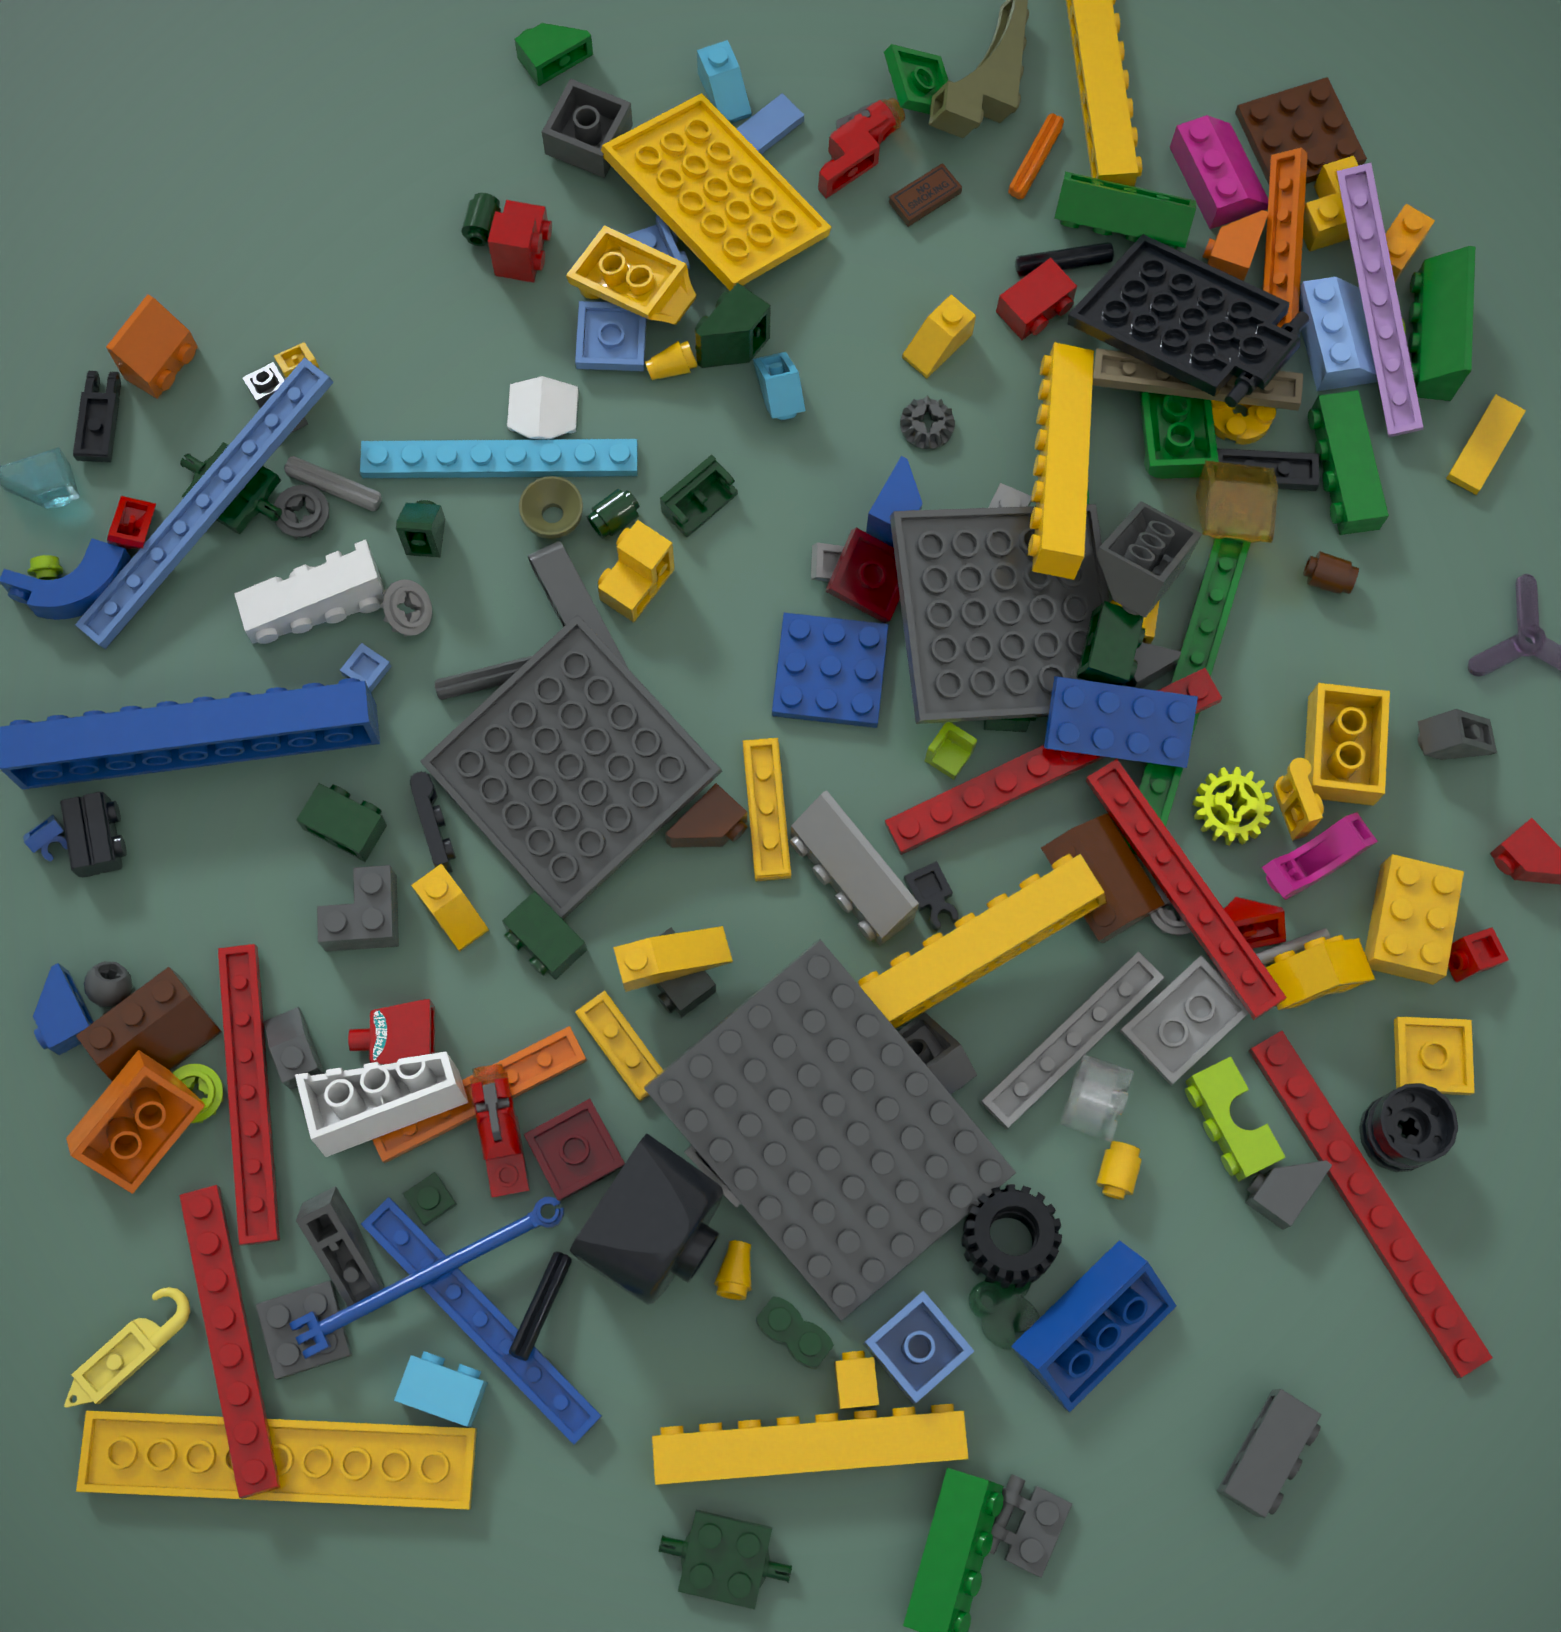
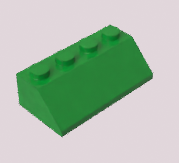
M1475 246L1463 247L1425 259L1419 271L1412 274L1410 292L1415 293L1414 302H1412L1409 310V322L1413 323V332L1409 336L1407 347L1408 352L1412 353L1411 367L1418 398L1451 401L1472 370Z

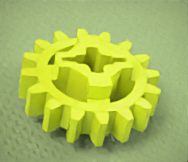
M1223 767L1218 772V778L1210 773L1205 779L1206 784L1201 783L1196 791L1201 796L1195 797L1192 805L1201 809L1195 813L1194 819H1204L1205 823L1200 830L1202 832L1209 829L1214 831L1212 835L1213 841H1216L1220 836H1224L1225 843L1228 846L1231 845L1234 838H1237L1239 843L1243 845L1248 841V834L1256 839L1261 834L1260 828L1265 829L1270 823L1265 816L1270 815L1274 807L1265 803L1269 801L1272 794L1269 792L1262 793L1261 788L1265 784L1264 780L1257 783L1252 781L1254 772L1250 771L1246 776H1242L1240 767H1235L1232 774H1228L1226 768ZM1227 785L1224 793L1217 792L1215 795H1212L1214 790ZM1231 797H1232V802H1234V803H1233L1234 808H1237V809H1238L1235 814H1234V811L1232 810V805L1228 803L1229 800L1231 799ZM1250 817H1254L1251 823L1239 827L1242 819L1249 820Z

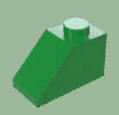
M541 23L534 28L524 30L514 39L518 60L538 86L593 55L592 38L587 30Z

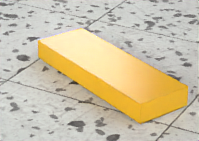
M1495 394L1446 479L1477 495L1526 410Z
M604 990L576 1010L575 1014L637 1100L641 1102L649 1096L644 1086L660 1074L663 1069Z

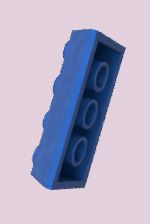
M1119 1240L1024 1332L1011 1347L1027 1369L1070 1413L1177 1305L1148 1261Z

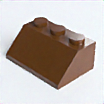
M1108 813L1071 828L1041 847L1051 865L1068 854H1071L1073 858L1079 854L1082 855L1105 892L1106 903L1083 916L1098 941L1106 943L1166 905Z
M167 967L77 1034L76 1037L99 1068L113 1081L138 1050L171 1071L222 1031L181 976L172 968Z

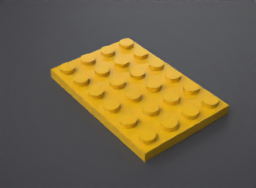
M702 93L602 145L603 158L729 291L737 283L743 286L829 236L832 227Z

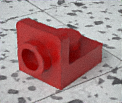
M1493 927L1464 936L1453 942L1448 969L1454 981L1460 982L1476 973L1499 966L1509 959Z

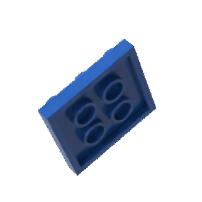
M784 612L772 716L877 728L889 624Z

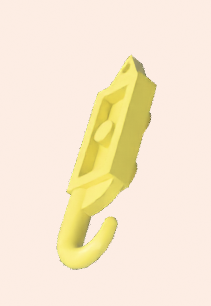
M171 1287L162 1288L153 1293V1300L170 1297L176 1302L177 1311L173 1317L161 1327L156 1322L146 1318H138L128 1323L71 1374L74 1380L64 1407L70 1408L91 1402L101 1404L160 1351V1348L180 1331L189 1319L190 1304L186 1295L179 1289ZM73 1396L77 1397L75 1403L72 1401Z

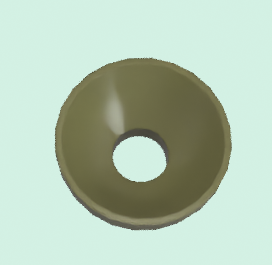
M549 476L537 479L526 487L520 497L519 511L523 523L533 534L542 538L556 539L568 535L578 526L582 518L583 502L580 492L575 485L561 477ZM550 507H557L562 510L563 517L556 523H548L543 519L544 511Z

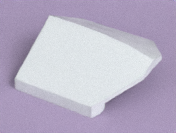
M544 376L510 384L508 430L515 431L529 439H553L566 433L572 434L576 432L578 386Z

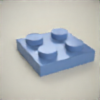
M579 301L575 357L576 369L644 371L647 319L610 302Z

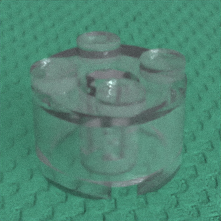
M1083 1055L1076 1070L1060 1124L1111 1142L1118 1121L1113 1119H1117L1118 1114L1122 1115L1129 1095L1126 1092L1129 1089L1134 1071L1092 1056Z

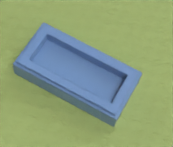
M782 93L739 126L737 130L760 154H763L804 122V114Z

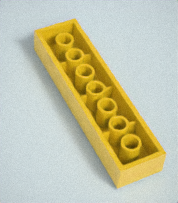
M1068 854L1051 865L1053 871L1041 878L1039 874L1030 876L1019 884L1021 890L1009 897L1006 893L995 897L986 904L989 909L980 915L975 916L974 913H970L954 923L955 930L945 936L941 932L932 935L922 942L924 948L913 955L908 951L897 956L890 962L892 968L880 975L877 971L871 972L857 983L894 1028L897 1029L1105 904V892L1082 855L1079 854L1073 858L1071 854Z

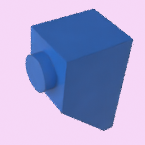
M59 963L51 966L33 1015L38 1026L34 1030V1034L43 1049L48 1048L61 1055L81 1044L76 1035L94 1021L69 970Z

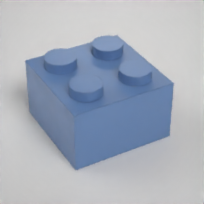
M924 1290L863 1343L912 1404L917 1403L975 1352Z

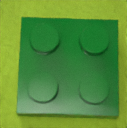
M891 44L884 51V55L900 108L930 114L932 96L948 81L941 56Z

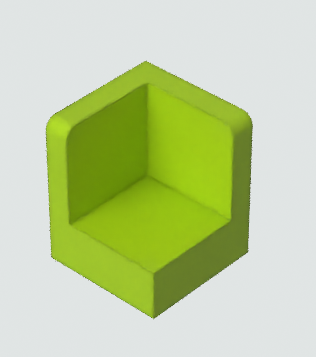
M945 722L928 747L925 762L955 780L973 754L977 739L953 723Z

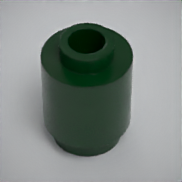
M477 193L468 203L461 232L472 245L485 246L488 244L495 211L501 212L499 207L500 201L491 194Z
M616 489L592 507V512L586 517L595 532L604 539L608 535H615L638 518L637 509L640 505L630 491L627 490L623 493L620 489Z

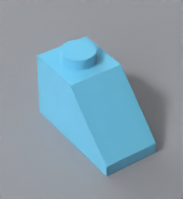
M728 40L697 50L698 75L710 102L730 123L752 117L740 66Z
M782 352L753 359L764 403L771 418L787 420L794 418L799 412H804L805 405L799 372L788 354Z

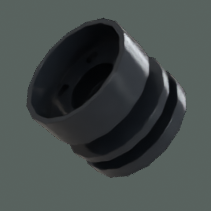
M1422 1083L1405 1084L1373 1101L1362 1114L1359 1132L1362 1146L1375 1163L1393 1172H1407L1446 1155L1456 1141L1458 1122L1456 1112L1449 1099L1436 1088Z

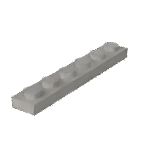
M1138 951L981 1101V1104L1007 1130L1165 977Z

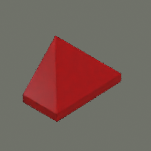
M121 496L108 533L107 542L125 549L143 548L156 509V503Z
M1235 897L1224 908L1252 949L1286 942L1285 911L1282 907Z

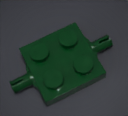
M223 442L213 456L204 462H201L189 453L184 455L186 460L182 458L180 465L195 474L192 483L183 493V498L229 445ZM262 466L216 520L238 534L243 532L252 518L258 513L263 514L273 522L278 521L277 516L280 517L282 515V509L268 502L269 496L281 482L278 474Z
M696 1510L692 1530L685 1541L662 1535L659 1553L662 1552L681 1557L682 1575L678 1592L754 1610L759 1588L766 1577L789 1583L792 1565L769 1561L768 1546L772 1527Z

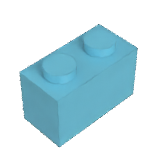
M423 1351L421 1358L411 1355L394 1401L463 1426L472 1427L488 1382L479 1379L482 1371L459 1364L457 1371L443 1366L445 1358Z

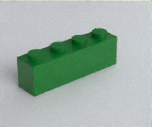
M1065 171L1054 219L1060 220L1061 225L1070 228H1079L1080 225L1093 227V232L1101 235H1112V232L1125 234V238L1136 242L1144 234L1177 250L1178 247L1186 248L1196 211V201Z
M1359 390L1318 395L1312 408L1308 411V423L1310 429L1315 430L1317 438L1315 453L1319 454V461H1322L1324 468L1322 481L1325 492L1330 493L1332 502L1330 505V517L1332 523L1337 524L1339 535L1380 530L1389 514Z
M947 1468L903 1623L904 1627L918 1632H968L971 1624V1615L969 1613L973 1597L978 1594L982 1583L980 1571L983 1560L989 1554L993 1543L992 1527L995 1517L1000 1514L1003 1507L1004 1498L1002 1491L1004 1486Z

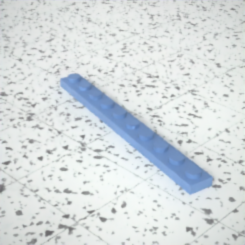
M303 358L145 542L144 547L138 550L75 625L99 646L106 649L334 383L332 379L306 358Z

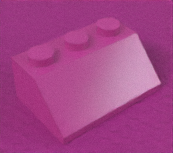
M1206 115L1176 126L1170 149L1209 229L1268 209V197L1231 123Z

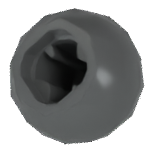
M104 961L98 963L85 976V994L90 1001L99 1007L113 1008L130 995L132 990L131 975L125 967L117 962Z

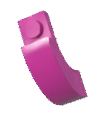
M1356 812L1343 817L1320 835L1296 850L1271 860L1262 869L1267 874L1266 880L1269 886L1287 900L1341 868L1378 841Z

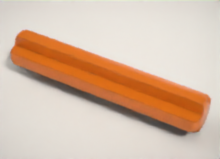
M1054 113L1047 116L1009 186L1008 193L1012 197H1016L1018 200L1025 198L1063 128L1064 119L1061 116H1057Z

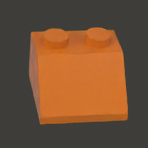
M147 294L106 346L123 378L158 399L163 391L168 390L173 385L176 374L184 364H188L193 359L198 347L191 332L149 294Z

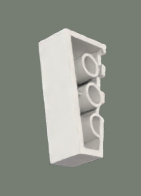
M366 539L355 543L356 551L342 556L340 551H336L326 555L327 562L322 565L311 567L305 564L293 569L288 579L283 580L280 577H273L234 593L244 630L252 644L257 642L260 644L271 643L277 640L278 636L287 633H304L312 629L314 625L324 622L338 623L354 613H371L378 610L384 599L382 592L385 590Z
M447 1052L398 1059L397 1063L380 1065L379 1062L364 1064V1068L345 1071L342 1068L328 1069L325 1074L312 1076L309 1073L295 1074L310 1138L325 1157L468 1103L460 1072Z

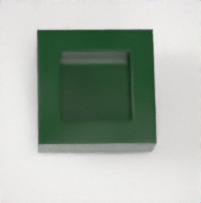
M436 1172L403 1193L424 1226H427L457 1205Z

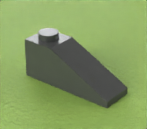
M335 1186L303 1202L296 1222L347 1307L384 1289L357 1222L337 1187Z

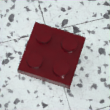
M854 528L849 534L825 592L883 623L891 621L900 599L894 548L859 528Z
M590 1098L523 1134L557 1200L560 1202L616 1172L625 1165Z

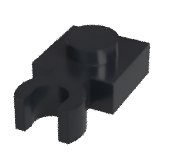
M937 861L904 876L903 880L909 892L919 903L918 910L921 911L929 907L931 911L930 924L934 930L938 931L941 929V923L937 917L940 913L948 914L953 923L958 921L956 908L945 901V899L952 897L953 892Z

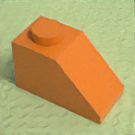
M1261 210L1221 227L1216 240L1209 238L1202 258L1208 259V265L1244 281L1269 212Z

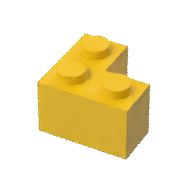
M1354 156L1325 164L1320 171L1314 185L1319 199L1305 203L1303 239L1309 252L1350 239L1337 171L1359 166Z
M639 520L635 522L631 529L627 527L619 535L616 542L618 562L612 569L607 568L597 583L600 600L633 623L675 570L673 543Z
M1343 935L1327 940L1325 937L1311 940L1304 944V951L1296 954L1294 950L1279 954L1273 958L1274 964L1265 967L1287 997L1285 1001L1277 1005L1278 1010L1296 1008L1325 995L1346 992L1375 980L1359 938L1344 940Z

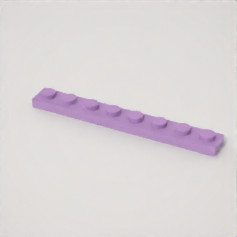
M1367 163L1337 171V177L1388 437L1423 430V423L1372 164Z

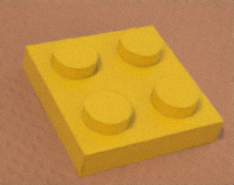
M1396 1017L1394 1019L1396 1089L1405 1084L1422 1083L1436 1088L1442 1094L1472 1095L1475 1093L1472 1020Z

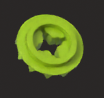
M188 1064L175 1070L173 1074L190 1090H193L198 1082V1089L208 1096L201 1099L205 1106L191 1123H203L210 1116L216 1115L218 1107L224 1101V1085L217 1073L202 1064Z

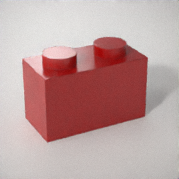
M1050 258L999 295L996 313L1023 340L1031 333L1033 335L1039 334L1048 325L1050 319L1057 314L1062 316L1072 308L1077 285Z

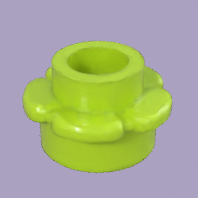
M52 555L31 558V568L27 570L28 575L41 580L58 579L57 575L63 573V567L60 566L59 558Z

